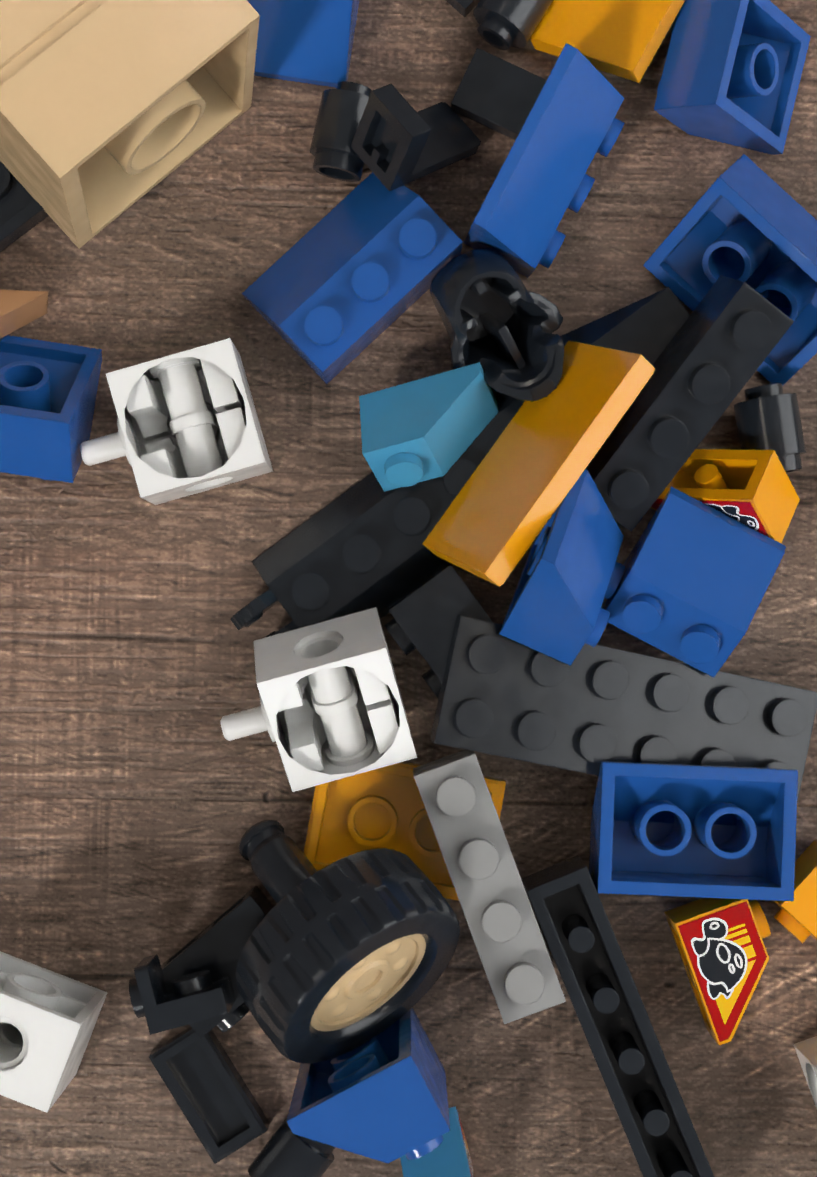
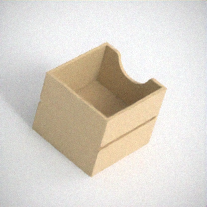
M0 0V161L80 249L251 107L260 15L247 0Z

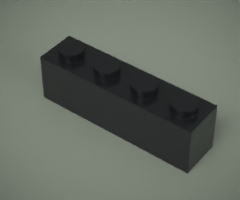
M720 275L652 365L655 368L653 375L586 467L614 519L631 532L794 322L745 282Z

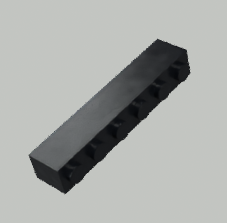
M577 855L521 878L642 1176L714 1177L587 866Z

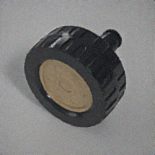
M263 820L249 828L242 836L239 843V853L245 860L251 862L252 871L277 904L261 920L244 945L237 963L236 984L239 994L253 1017L284 1057L303 1064L327 1061L346 1054L370 1041V1039L393 1025L419 1002L442 975L454 955L460 935L459 921L456 913L433 882L406 854L387 848L365 850L337 860L317 871L294 840L284 835V827L277 820Z

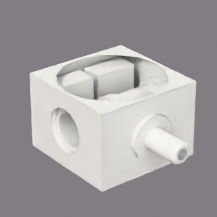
M230 338L106 373L118 416V432L84 441L80 444L82 459L88 466L126 456L129 464L132 466L140 497L154 505L273 472L241 356Z
M376 607L253 641L256 684L260 693L261 706L223 716L220 720L222 732L225 739L232 741L268 731L272 742L277 744L292 792L417 758L406 710Z
M0 951V1095L48 1113L77 1074L107 992Z

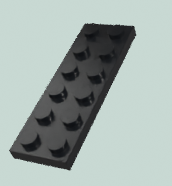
M457 615L430 736L431 742L599 776L601 761L798 770V803L817 710V692L718 671L713 678L688 664L600 645L592 647L584 644L570 666L500 635L502 624Z

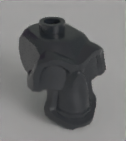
M490 248L470 250L454 257L444 265L431 281L430 294L452 341L450 346L452 370L480 362L485 373V381L497 392L521 401L530 402L547 397L556 389L563 374V339L558 334H552L560 328L563 322V317L556 305L542 295L527 290L513 267L496 250Z

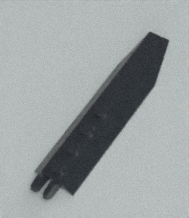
M668 287L560 337L563 339L564 346L568 341L637 353L641 354L653 365L690 315ZM491 387L498 403L499 412L444 476L419 482L413 486L400 487L384 492L374 473L371 472L251 561L269 587V590L233 615L230 620L236 628L240 630L243 627L251 626L263 617V613L278 602L281 603L293 621L279 631H273L266 637L375 607L381 619L389 613L385 605L442 563L447 562L451 566L454 565L437 557L422 543L525 401L501 394Z

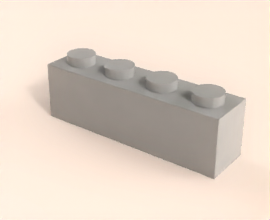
M465 749L413 768L415 782L504 1024L566 1002L475 752Z

